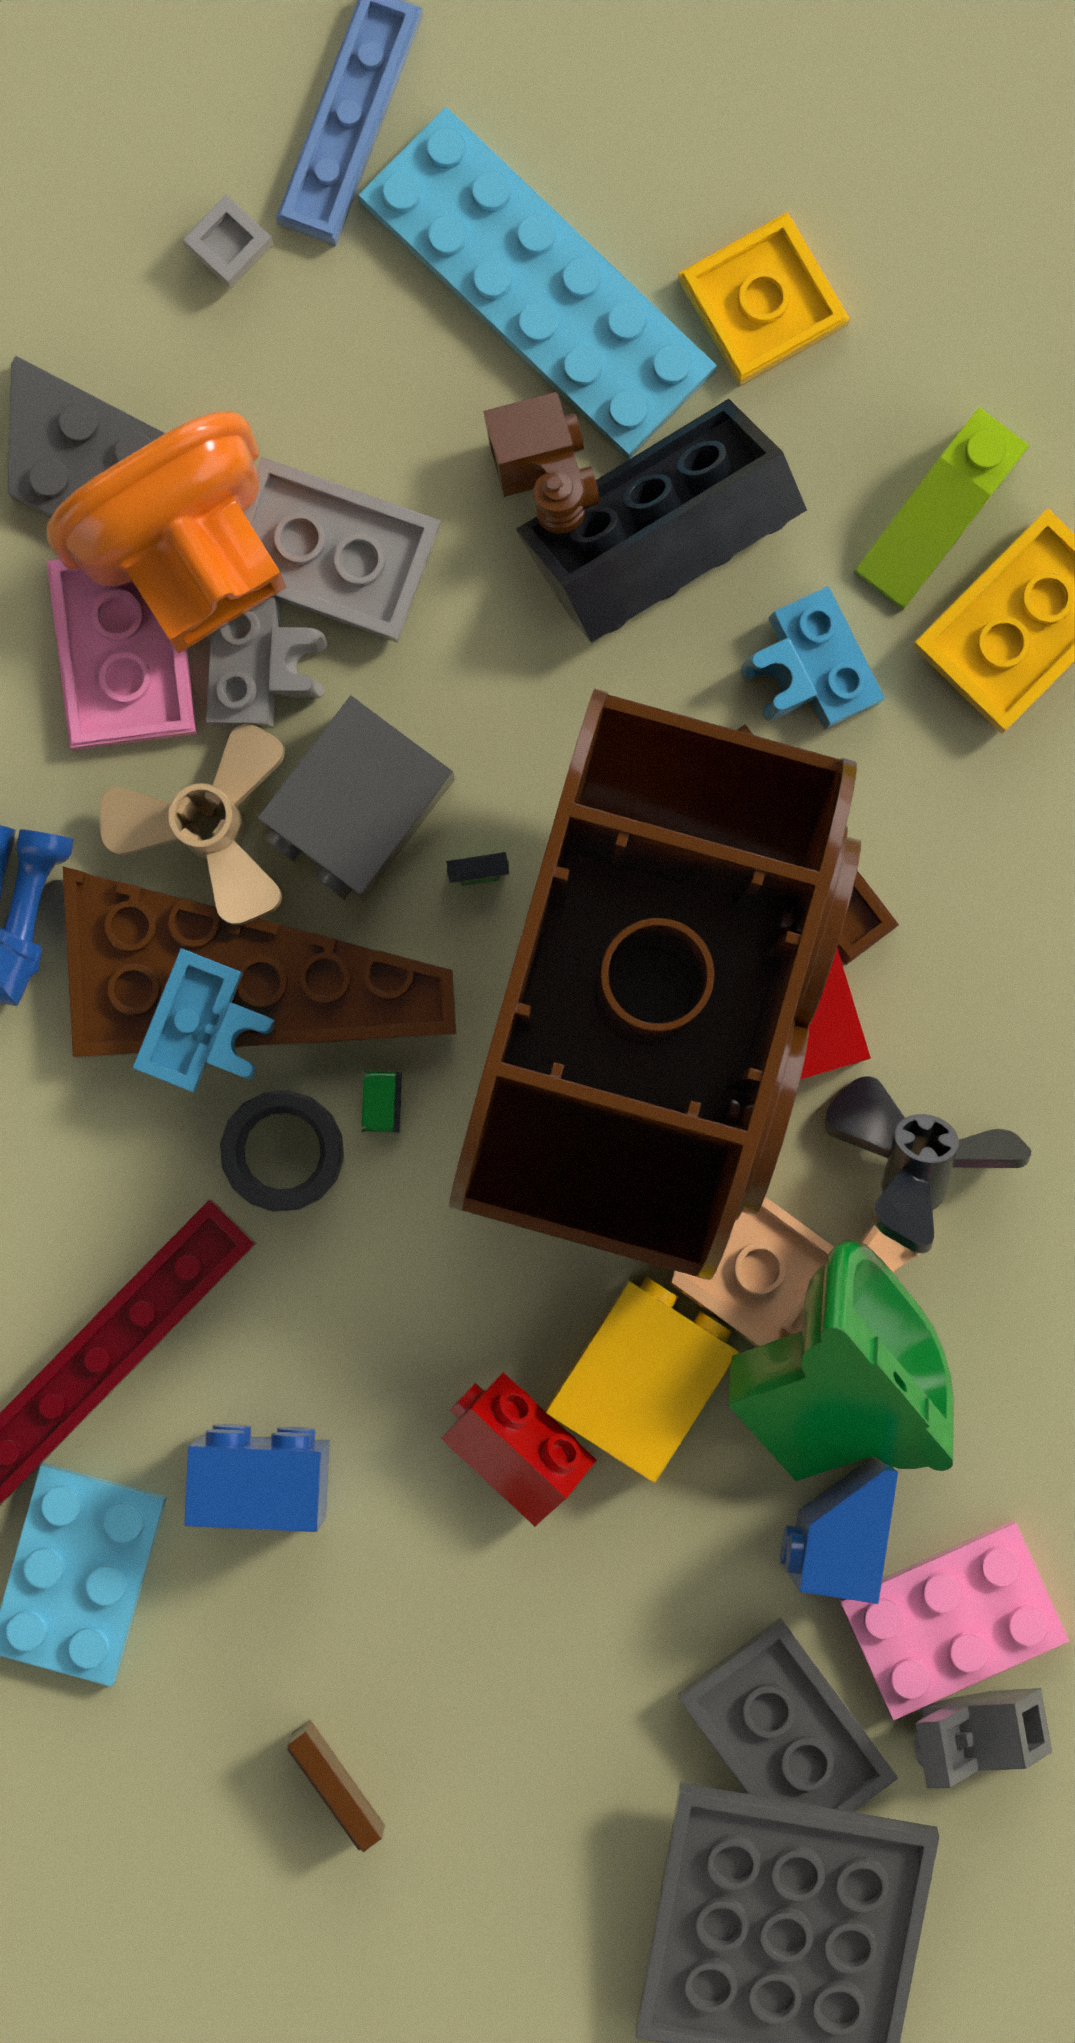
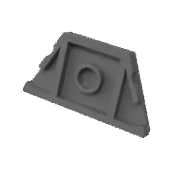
M15 356L11 363L8 494L12 499L49 518L52 517L57 507L76 489L165 434L18 356Z

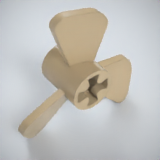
M253 724L237 726L229 735L213 786L203 783L189 785L178 792L171 803L121 787L108 789L100 800V834L103 844L115 855L126 856L180 840L195 855L207 859L217 913L224 921L232 925H244L272 913L279 907L282 901V892L278 885L240 847L245 834V823L237 806L282 763L284 758L282 743L277 737ZM217 808H219L226 814V817L223 820L220 819L217 828L213 831L214 837L202 840L203 832L201 828L190 823H192L198 811H201L205 817L212 818L216 815Z

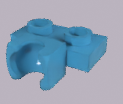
M829 586L775 610L768 619L780 642L753 654L741 666L742 676L746 679L770 675L779 682L780 694L774 697L772 703L766 705L762 711L764 719L768 721L776 720L811 702L825 730L880 704L885 699Z
M181 948L133 1069L194 1093L197 1090L207 1063L243 1078L253 1080L257 1071L256 1066L237 1054L235 1049L236 1039L239 1034L248 1030L269 1034L274 1030L276 1021L232 1003L243 975L242 972Z

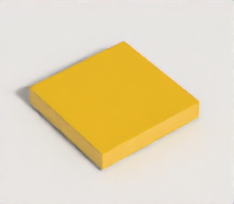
M788 212L678 273L679 283L739 386L848 326L850 321L849 316Z

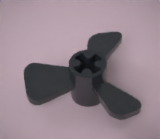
M870 1076L860 1077L852 1081L829 1105L824 1121L825 1129L830 1136L887 1158L881 1183L883 1193L875 1202L872 1218L881 1233L916 1253H926L932 1247L934 1241L933 1210L944 1199L952 1168H1021L1028 1164L1031 1156V1149L1016 1133L1009 1130L992 1129L959 1139L954 1128L936 1116L916 1114L905 1118L881 1082Z

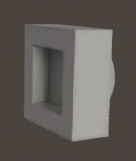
M226 194L182 239L185 247L230 289L274 245L272 237Z

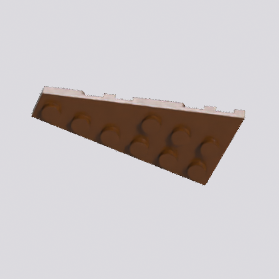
M63 866L72 1052L75 1058L133 1055L139 1053L181 948L242 972L243 975L232 1003L276 1021L274 1030L269 1034H262L253 1030L242 1032L236 1039L235 1048L457 1035L453 970L380 950L369 949L259 918L244 925H232L219 916L215 906L174 897Z

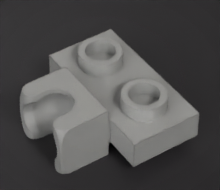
M276 598L265 600L213 632L210 643L206 722L212 726L237 727L242 724H253L257 727H274L275 700L277 695L281 698L294 699L321 698L325 693L323 685L315 682L308 675L297 674L296 667L303 655L325 651L327 648L325 635L313 628L280 627L281 602Z

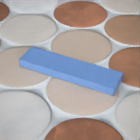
M358 0L276 216L278 225L332 245H337L423 16L422 7L402 0Z

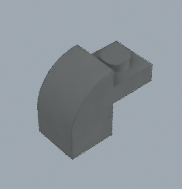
M1041 1688L988 1691L944 1699L922 1707L923 1719L916 1722L915 1754L918 1763L924 1769L927 1788H951L981 1770L1027 1769L1052 1753Z

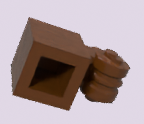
M557 392L483 411L489 446L504 497L533 490L537 520L541 527L548 532L556 534L568 533L576 529L583 522L586 509L600 504L599 492L592 467L579 469L575 453L584 451L583 438L576 414L564 416Z

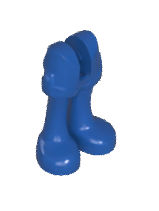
M0 825V899L5 870L13 849L16 829ZM20 829L16 848L19 859L16 884L5 927L0 928L1 1004L18 1006L30 978L39 971L42 947L33 942L40 897L46 879L56 865L66 862L72 855L73 838Z

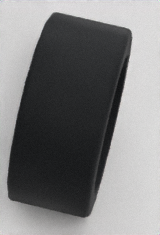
M289 1090L264 1092L244 1102L227 1121L220 1142L222 1169L232 1189L249 1204L272 1212L300 1210L322 1199L337 1181L344 1160L343 1136L333 1115L315 1099ZM288 1113L301 1117L313 1127L319 1139L320 1158L316 1170L306 1182L294 1188L276 1189L264 1185L252 1175L246 1163L245 1144L249 1132L260 1120L272 1114Z

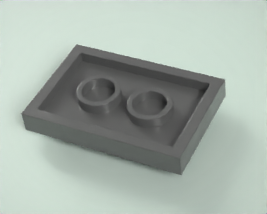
M781 1617L678 1693L680 1701L748 1794L854 1812L898 1779L891 1766Z

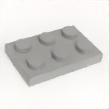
M261 457L257 468L259 491L255 502L244 511V515L278 567L287 588L270 598H276L278 601L399 643L440 531L441 521Z

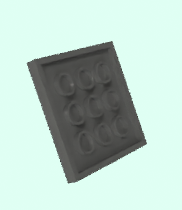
M680 1782L636 2022V2038L661 2043H900L940 1837L937 1827Z

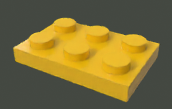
M1049 508L912 645L1001 734L1075 662V534Z

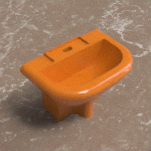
M234 411L209 413L192 419L165 433L76 489L57 507L47 523L48 544L66 568H81L89 579L103 586L116 587L128 582L134 583L178 654L287 588L281 572L244 515V511L255 502L259 491V475L254 464L259 455V447L249 422Z

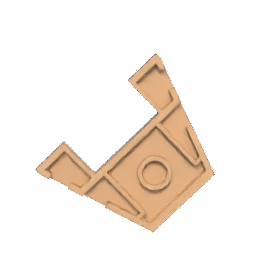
M765 1197L756 1216L742 1212L739 1219L735 1221L721 1262L711 1280L673 1270L669 1284L749 1343L759 1347L803 1330L804 1301L809 1280L819 1268L826 1264L827 1256L834 1246ZM874 1222L860 1240V1243L866 1244L892 1272L920 1254L885 1236L879 1231Z

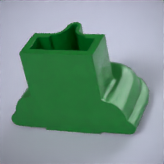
M844 1240L829 1252L826 1264L819 1268L809 1280L804 1301L803 1330L732 1356L728 1406L795 1481L868 1457H876L884 1464L898 1469H918L929 1466L936 1471L948 1470L953 1466L954 1397L948 1362L934 1326L917 1301L872 1249L860 1242Z

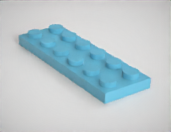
M447 107L358 195L361 205L627 460L716 371L717 365Z

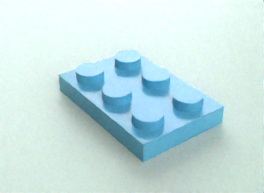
M47 1463L40 1465L0 1608V1656L112 1687L116 1683L167 1496Z

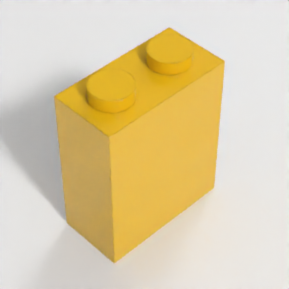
M646 1276L640 1287L627 1279L547 1404L545 1412L653 1483H656L731 1365L732 1356L738 1354L739 1351L726 1343L733 1333L731 1330L701 1311L693 1322L672 1308L679 1298L678 1296Z

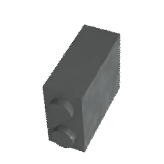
M350 695L259 815L258 819L269 829L263 840L293 862L302 853L320 867L314 878L343 900L346 899L351 891L365 900L454 782V773Z

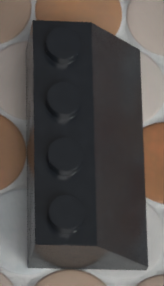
M727 399L596 479L600 504L586 509L584 520L576 529L561 534L548 532L541 527L536 516L516 528V531L567 614L592 643L603 635L618 630L626 621L655 603L670 598L681 587L712 568L727 563L733 555L764 536L779 531L787 522L807 511V508L783 451L730 399Z

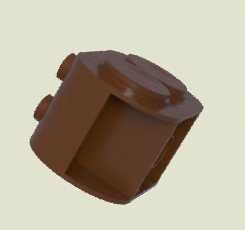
M594 688L566 776L480 1080L453 1182L449 1207L702 1279L711 1280L725 1252L735 1221L739 1219L742 1212L756 1216L769 1188L799 1086L808 1043V1027L815 1015L825 988L845 922L861 852V840L848 837V827L846 826L856 780V761L823 755L609 695L606 691Z

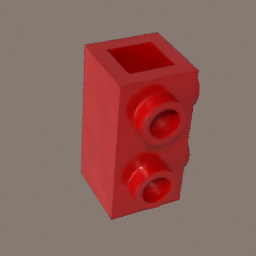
M504 1372L485 1390L475 1382L449 1410L458 1419L441 1437L456 1454L534 1527L567 1499L597 1461L573 1435L560 1426L526 1391L521 1389Z

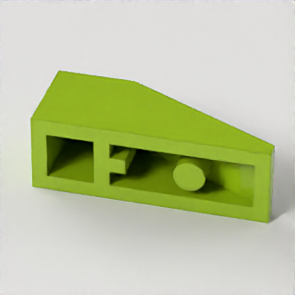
M978 407L854 570V573L904 610L1015 468L1030 445L981 407Z

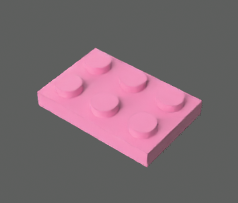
M1013 1520L882 1578L879 1604L838 1598L893 1720L1069 1642L1018 1525Z

